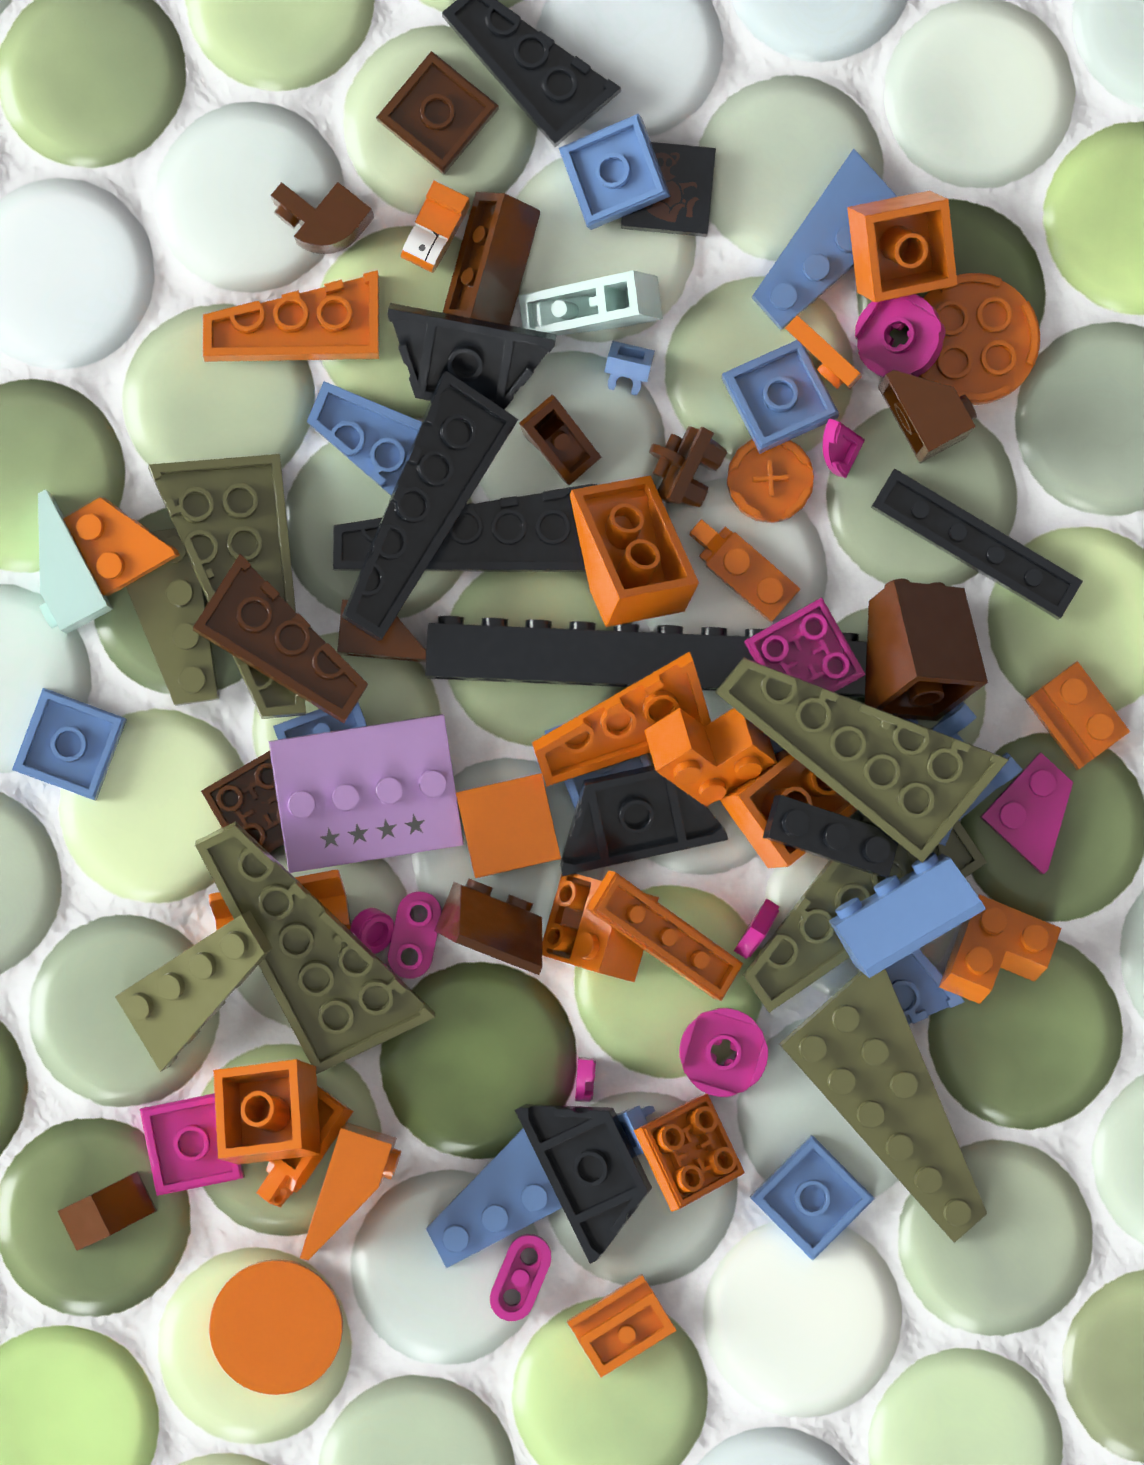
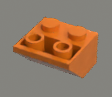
M576 873L566 876L561 875L542 941V956L597 973L635 982L644 949L586 909L602 881ZM647 894L658 902L659 897Z

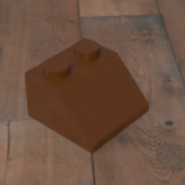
M896 370L887 373L878 386L919 463L966 439L976 427L973 419L977 418L972 403L965 394L959 397L954 387Z

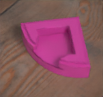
M828 419L824 430L823 455L830 471L836 476L846 478L865 439L841 422L833 419Z
M768 899L765 900L738 942L734 952L745 959L752 956L779 913L778 905Z
M578 1057L575 1101L590 1102L593 1100L596 1067L594 1058Z

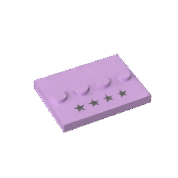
M443 714L268 741L289 873L463 845L447 730Z

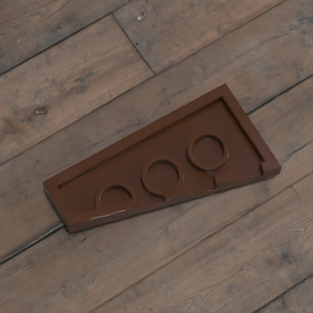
M239 554L193 626L194 632L342 723L346 722L368 686V683L329 643H326L311 628V625L299 613L297 614L280 596V593L268 581H265L241 554Z

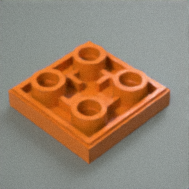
M542 773L456 792L475 879L561 859Z
M707 1093L634 1130L671 1211L681 1209L745 1173Z

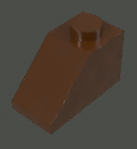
M342 599L337 650L340 655L426 662V650L397 616L383 639L377 641L342 618L348 600Z

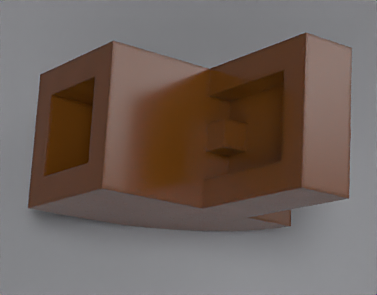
M282 182L270 195L274 205L277 206L274 213L283 222L293 229L298 224L302 226L294 235L297 245L317 254H331L346 249L359 238L374 219L372 208L339 182L335 184L316 209Z

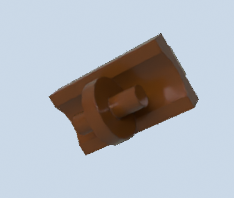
M688 426L683 438L671 434L665 447L652 444L649 453L659 459L653 474L663 478L657 490L662 501L675 504L681 503L692 507L702 506L709 487L693 479V476L699 464L711 471H717L727 454V450L712 439L714 435L712 431L704 427L697 429Z

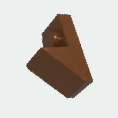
M554 395L548 397L519 423L525 438L542 453L560 478L569 486L602 458Z

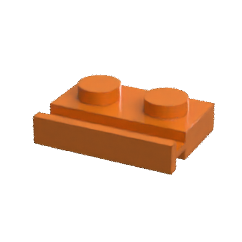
M1078 661L1025 699L1026 703L1076 770L1084 767L1088 762L1130 732Z
M643 1274L567 1320L568 1325L576 1335L601 1378L677 1331Z

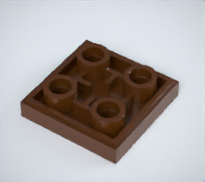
M270 751L201 790L222 828L237 822L268 853L284 845Z

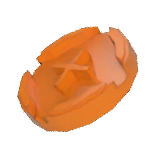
M751 439L737 450L731 460L726 483L730 498L741 513L755 521L776 523L790 519L803 509L812 494L814 475L810 458L793 441L789 440L759 454Z

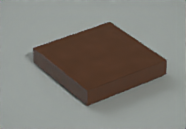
M431 51L378 114L376 119L444 175L499 110V105Z

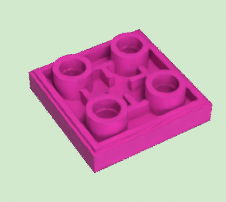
M822 597L744 641L755 662L833 692L866 675Z

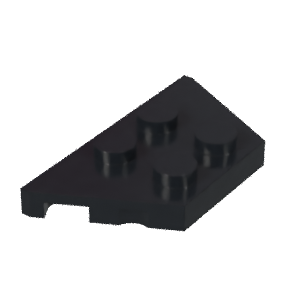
M390 303L387 313L389 321L393 323L399 341L398 348L403 363L408 367L410 373L409 381L415 398L431 401L440 377L447 371L505 410L519 388L524 386L532 376L537 365L554 348L557 334Z
M654 765L583 780L560 867L562 876L721 842L728 840L725 828L708 807H705L656 772Z
M525 1104L517 1108L515 1112L591 1264L602 1256L650 1192L652 1186L614 1108Z

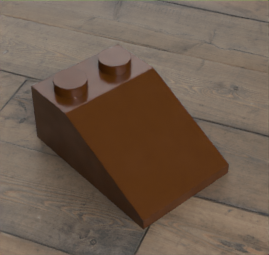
M468 878L466 886L453 882L434 931L457 944L540 975L542 969V917L530 912L533 903L510 894L506 902L490 896L493 890L492 887Z

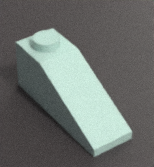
M634 270L519 295L522 328L557 334V336L622 328L663 319L658 276Z
M45 489L38 493L40 593L45 600V603L39 605L51 628L58 626L60 631L68 634L113 610L107 596H103L63 520L65 517L53 494Z

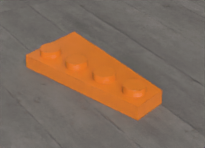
M378 270L365 273L361 278L342 282L341 279L325 283V287L302 293H299L298 290L282 294V298L263 303L254 301L203 314L204 361L379 359Z
M690 652L532 742L546 787L650 753L644 730L678 708H681L704 726L711 723Z

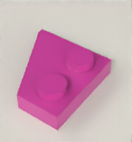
M1040 752L986 809L980 818L1041 875L1045 874L1050 866L1073 781Z

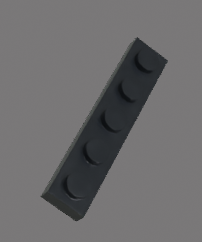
M895 468L871 506L873 510L1058 620L1063 616L1083 580Z

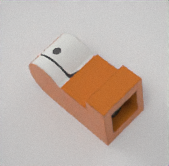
M433 181L426 195V200L415 220L416 224L405 242L401 258L433 273L441 262L470 208L469 197Z

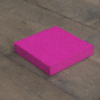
M215 1093L140 1109L157 1196L245 1177L242 1164L238 1165L218 1159Z

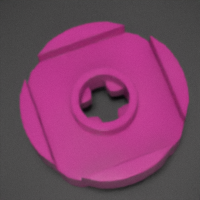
M916 294L880 302L872 301L861 313L855 327V338L857 339L858 354L861 361L867 368L882 378L892 370L919 377L939 357L945 337V327L941 323L937 311L926 300ZM904 326H907L909 328L907 331L908 341L905 344L892 347L894 339L890 336V332L893 329L900 331Z
M717 1008L702 1012L689 1023L680 1041L679 1057L684 1073L699 1090L717 1097H729L744 1092L760 1079L767 1064L768 1047L762 1030L751 1017L735 1009ZM726 1039L731 1041L730 1049L736 1051V1056L734 1060L726 1059L724 1065H719L716 1063L717 1056L711 1053V1048L713 1045H720L722 1040Z

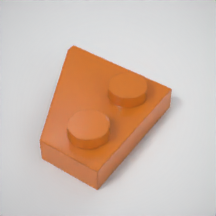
M798 315L785 328L822 363L817 371L836 389L843 383L851 389L862 377L857 369Z
M99 497L63 518L103 596L114 594L180 555L175 547L166 544L152 534L148 528L137 520L128 517L120 508L106 498Z

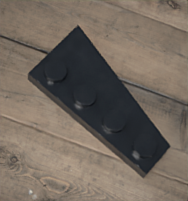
M456 0L442 12L444 20L554 147L558 146L621 92L620 86L610 79L607 80L592 70L591 66L565 51L555 44L553 39L542 31L538 32L521 20L519 15L497 0Z

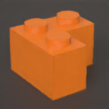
M678 708L644 730L656 772L705 807L721 800L729 792L756 778L763 771L777 763L769 736L735 708L706 726L695 720L681 708Z
M979 894L978 897L986 910L962 923L939 988L980 1004L992 991L1000 968L1035 982L1048 968L1062 928Z

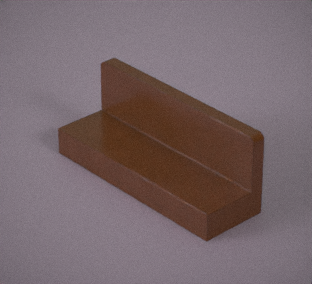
M475 193L442 313L510 325L540 217L539 209L505 193Z

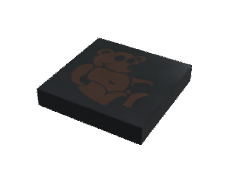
M651 142L670 197L623 216L621 229L707 237L716 148Z

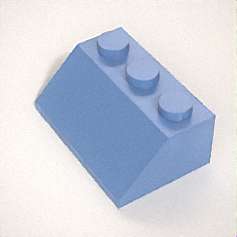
M930 853L923 863L917 860L912 864L914 871L898 879L897 875L890 876L874 886L875 894L863 901H860L858 897L851 899L835 910L837 916L829 920L855 967L868 978L986 910L982 901L950 857L944 854L936 856L935 853Z

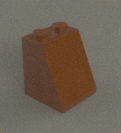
M901 578L886 583L884 589L869 600L865 704L905 719L938 721L988 683L965 588L945 586L941 582L930 584L914 583L908 579Z

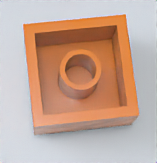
M929 190L847 207L857 293L873 302H880L957 285L948 198Z
M293 1059L213 1070L218 1159L240 1165L321 1155L316 1066Z

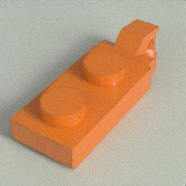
M701 519L690 531L689 535L705 548L699 555L706 563L705 566L769 622L772 623L800 591V588L736 532L732 533L727 527H724L718 533Z
M317 1086L321 1155L269 1161L266 1168L269 1174L256 1192L268 1203L281 1208L293 1192L297 1193L302 1188V1185H305L338 1136L341 1127L346 1124L354 1112L319 1086Z

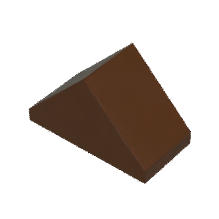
M137 1171L60 1209L58 1213L78 1251L156 1212L157 1209Z

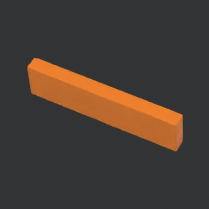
M608 870L586 907L591 913L713 999L722 1001L744 964L616 872Z

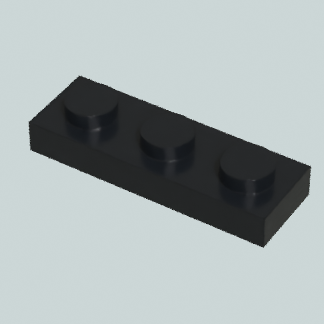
M783 795L774 796L762 837L883 878H889L899 844L881 828Z

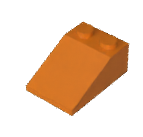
M651 475L571 490L570 499L588 584L605 626L610 627L685 612L699 581Z
M784 749L775 755L776 764L763 771L756 778L729 792L720 800L767 868L789 867L806 853L762 838L775 795H783L846 817H850L857 811L853 805Z
M348 1122L341 1127L300 1255L301 1259L309 1261L379 1188L384 1178L392 1179L401 1155V1150L394 1148L397 1138Z

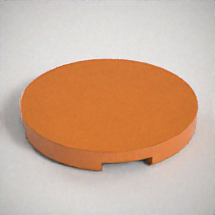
M966 273L957 275L956 286L932 290L924 296L923 299L937 311L940 321L945 327V337L939 357L925 373L919 376L920 378L954 387L959 397L965 394L972 405L988 404L1000 400L1011 394L1024 382L1038 357L1040 329L1033 307L1015 288L993 275Z
M265 1260L242 1269L221 1289L211 1311L209 1323L210 1341L219 1364L237 1383L258 1393L269 1395L288 1394L299 1391L314 1383L327 1371L334 1361L343 1334L342 1311L330 1285L311 1269L289 1260Z

